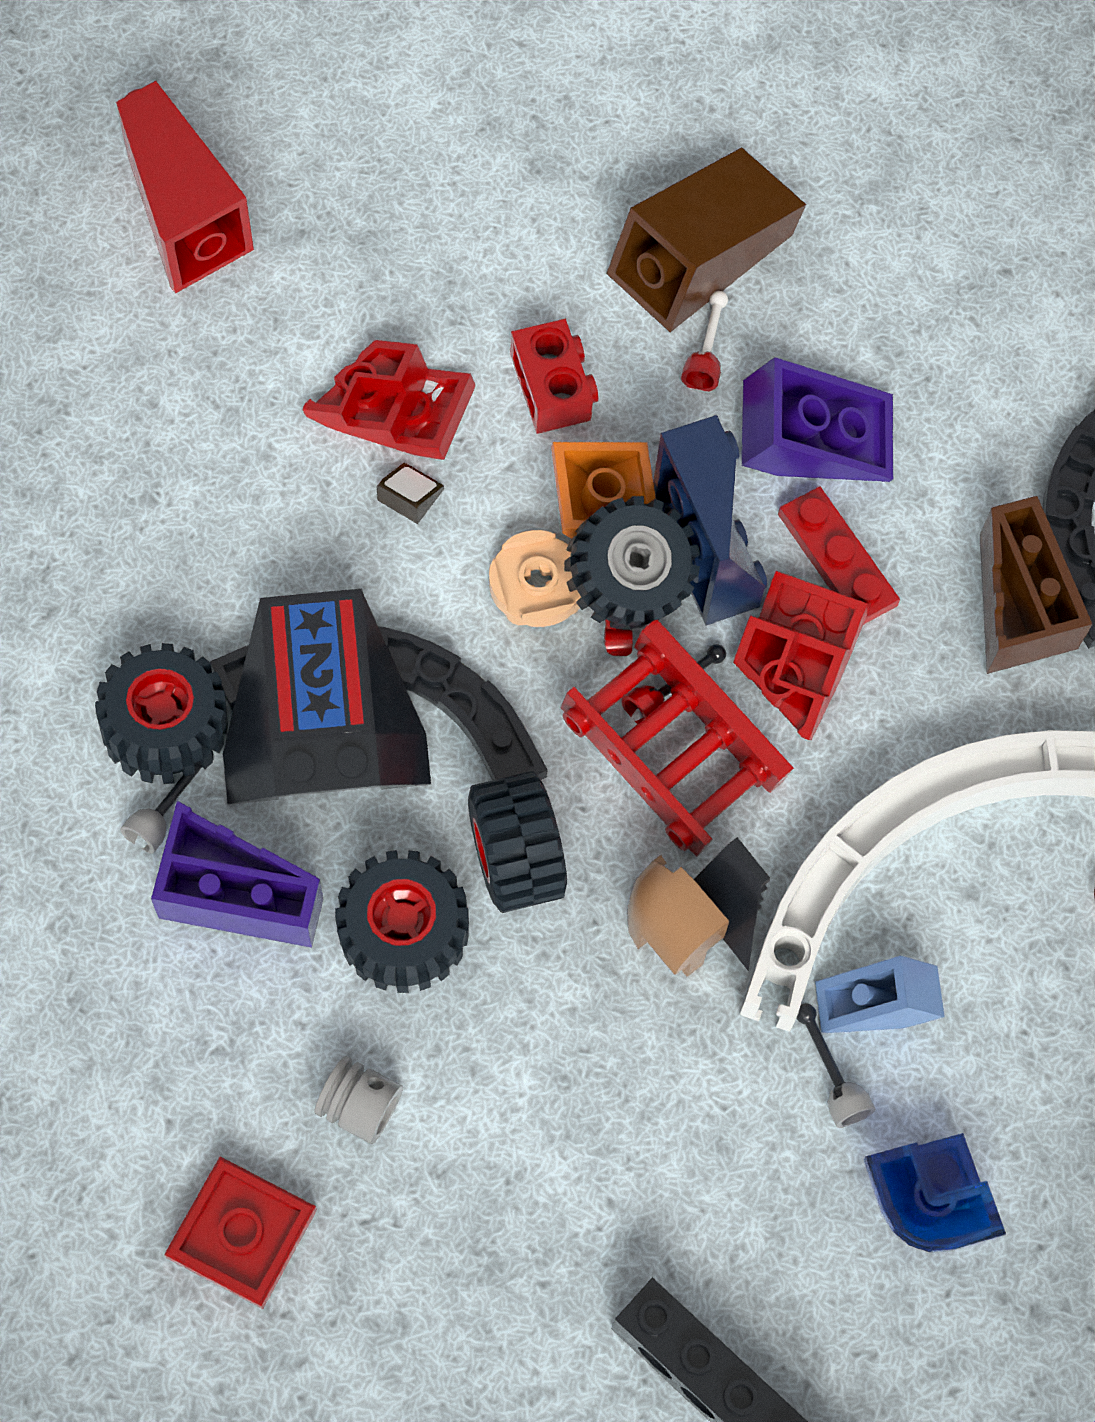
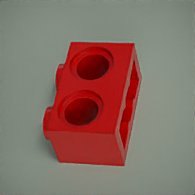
M566 318L511 331L510 356L536 434L591 421L593 403L599 400L597 385L592 374L585 375L581 364L585 361L583 345L579 335H571ZM544 354H552V355H555V356H557V357H555V358H545V357H542L541 355H544ZM558 393H565L570 395L571 397L558 398L554 395Z

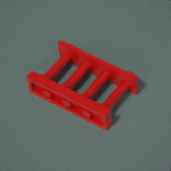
M655 620L641 631L634 646L638 651V658L588 700L573 687L566 693L560 708L564 711L563 719L567 726L577 736H586L667 825L665 831L670 840L683 851L689 849L697 857L712 841V837L704 830L708 824L753 785L756 787L762 785L771 793L787 778L794 767L658 620ZM659 674L672 688V695L624 736L620 737L601 715L648 675ZM693 711L706 725V733L658 774L654 775L635 752L682 712ZM718 748L723 750L727 748L740 762V770L689 813L669 790Z

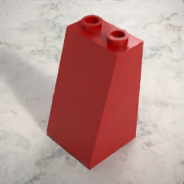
M157 81L141 89H135L124 98L116 101L128 159L169 285L174 293L180 292L253 251L254 246L246 196Z

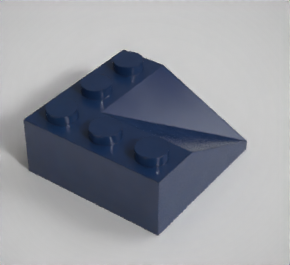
M717 415L660 434L653 480L655 497L657 500L664 502L662 511L667 514L672 509H675L682 515L677 521L679 526L683 529L690 525L694 532V535L688 538L690 546L698 544L700 555L692 560V564L700 566L699 576L690 582L694 586L691 595L705 626L759 608L764 589L767 588V577L763 566L758 560L752 561L746 548L748 546V538L745 528L739 519L733 520L732 518L736 460L739 459V448L733 433L730 430L724 431Z

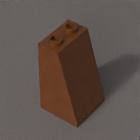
M741 147L631 207L606 274L666 330L672 332L710 301V296L715 291L726 289L794 234L807 204Z

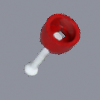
M715 291L710 296L712 311L702 352L692 353L684 364L681 379L689 388L709 392L718 386L721 364L711 351L721 309L728 303V296L723 291Z

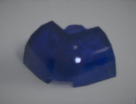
M963 1133L918 1145L915 1142L868 1155L863 1159L881 1216L895 1237L909 1246L929 1253L949 1252L1006 1235L988 1181H980Z

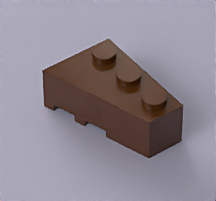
M1038 496L992 507L980 532L987 674L1077 650L1092 626L1091 619Z

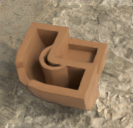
M660 855L635 880L627 909L628 932L637 949L648 942L674 975L682 970L688 977L703 965L707 951L724 938L729 920L682 867L674 873L664 866L667 863L662 855Z

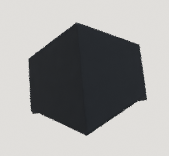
M737 837L694 880L729 920L723 940L749 971L757 914L762 908L760 903L764 901L761 893L767 890L765 884L770 881V877Z

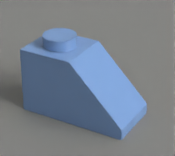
M897 956L815 982L821 1033L903 1029L945 1017L938 966L912 958Z

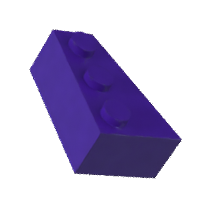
M177 801L151 896V901L158 918L312 948L324 899L320 879L263 847L262 849L257 848L237 837L234 831L221 824L217 826L192 812L190 807Z

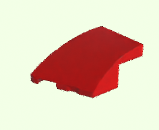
M374 340L359 354L354 363L345 366L334 376L335 385L316 403L309 399L304 404L302 410L307 418L333 430L412 455L444 460L476 385L471 373L428 369L418 344ZM426 380L438 383L434 390L444 387L435 401L432 400L434 390L427 394L422 392Z
M775 571L759 617L750 615L733 663L749 680H752L757 685L764 697L774 707L779 709L797 729V733L802 738L812 740L842 678L871 604Z

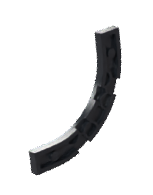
M1095 409L1078 426H1075L1062 446L1048 478L1042 507L1092 622V626L1083 640L1088 649L1095 646V527L1092 526V509L1095 502Z
M378 626L406 689L431 702L460 727L473 744L492 780L534 771L541 780L547 777L548 769L526 728L510 703L489 680H483L476 672L461 663L459 656L431 641L410 633ZM249 645L210 661L212 671L218 672L222 680L225 698L232 711Z

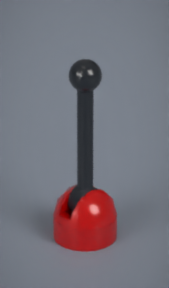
M714 644L708 648L707 655L697 663L703 669L712 663H722L726 658V650L722 645ZM665 684L658 690L649 685L636 687L622 697V706L630 717L639 708L645 718L665 701L664 697L671 693L672 688L668 684ZM644 718L636 720L635 722L638 724Z

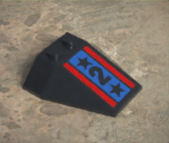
M362 589L260 598L223 751L228 805L279 800V797L345 790L380 787L383 790L431 785L426 732Z

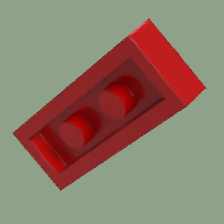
M821 486L779 508L778 516L829 589L871 604L864 624L898 606L900 602L899 596Z

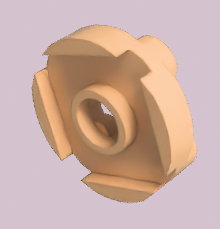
M531 530L516 534L502 545V550L492 560L489 569L490 593L498 609L506 614L507 619L513 624L531 627L551 626L566 620L580 609L576 604V601L581 598L577 590L570 592L566 583L572 578V573L564 572V561L570 557L571 552L567 551L568 544L556 539L555 533L545 530ZM540 570L542 576H551L552 580L546 582L544 587H535L526 582L531 579V571Z

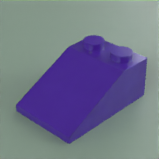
M774 357L743 380L741 466L775 476L890 482L894 480L893 394Z

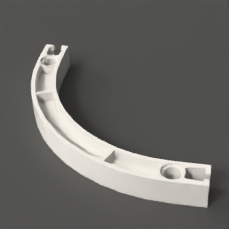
M1048 730L1004 735L966 744L926 759L891 778L859 801L824 835L803 862L784 894L759 954L740 1015L757 1021L760 1020L762 1010H759L762 997L757 995L763 982L769 980L776 985L787 986L790 989L787 1006L779 1004L776 1015L779 1016L776 1027L791 1031L797 1018L819 947L838 909L857 884L885 856L912 836L948 817L974 807L1007 799L1041 795L1095 797V732ZM781 948L790 949L798 956L800 963L793 966L784 965L776 959L774 951Z

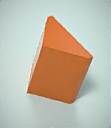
M647 442L552 443L551 451L562 533L571 539L577 534L575 531L586 519L613 500L623 498L624 502H626L632 496H644V504H648L653 499H656Z

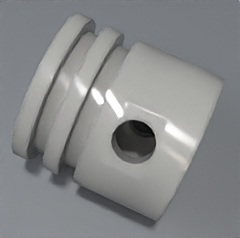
M344 1056L328 1077L319 1095L314 1112L320 1117L327 1114L326 1119L331 1123L339 1120L338 1126L370 1144H374L395 1111L403 1091V1086L370 1068L364 1072L363 1064L357 1062L352 1065V1059Z

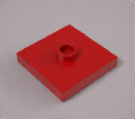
M220 1156L164 1255L176 1264L264 1309L313 1219L317 1208L315 1205Z

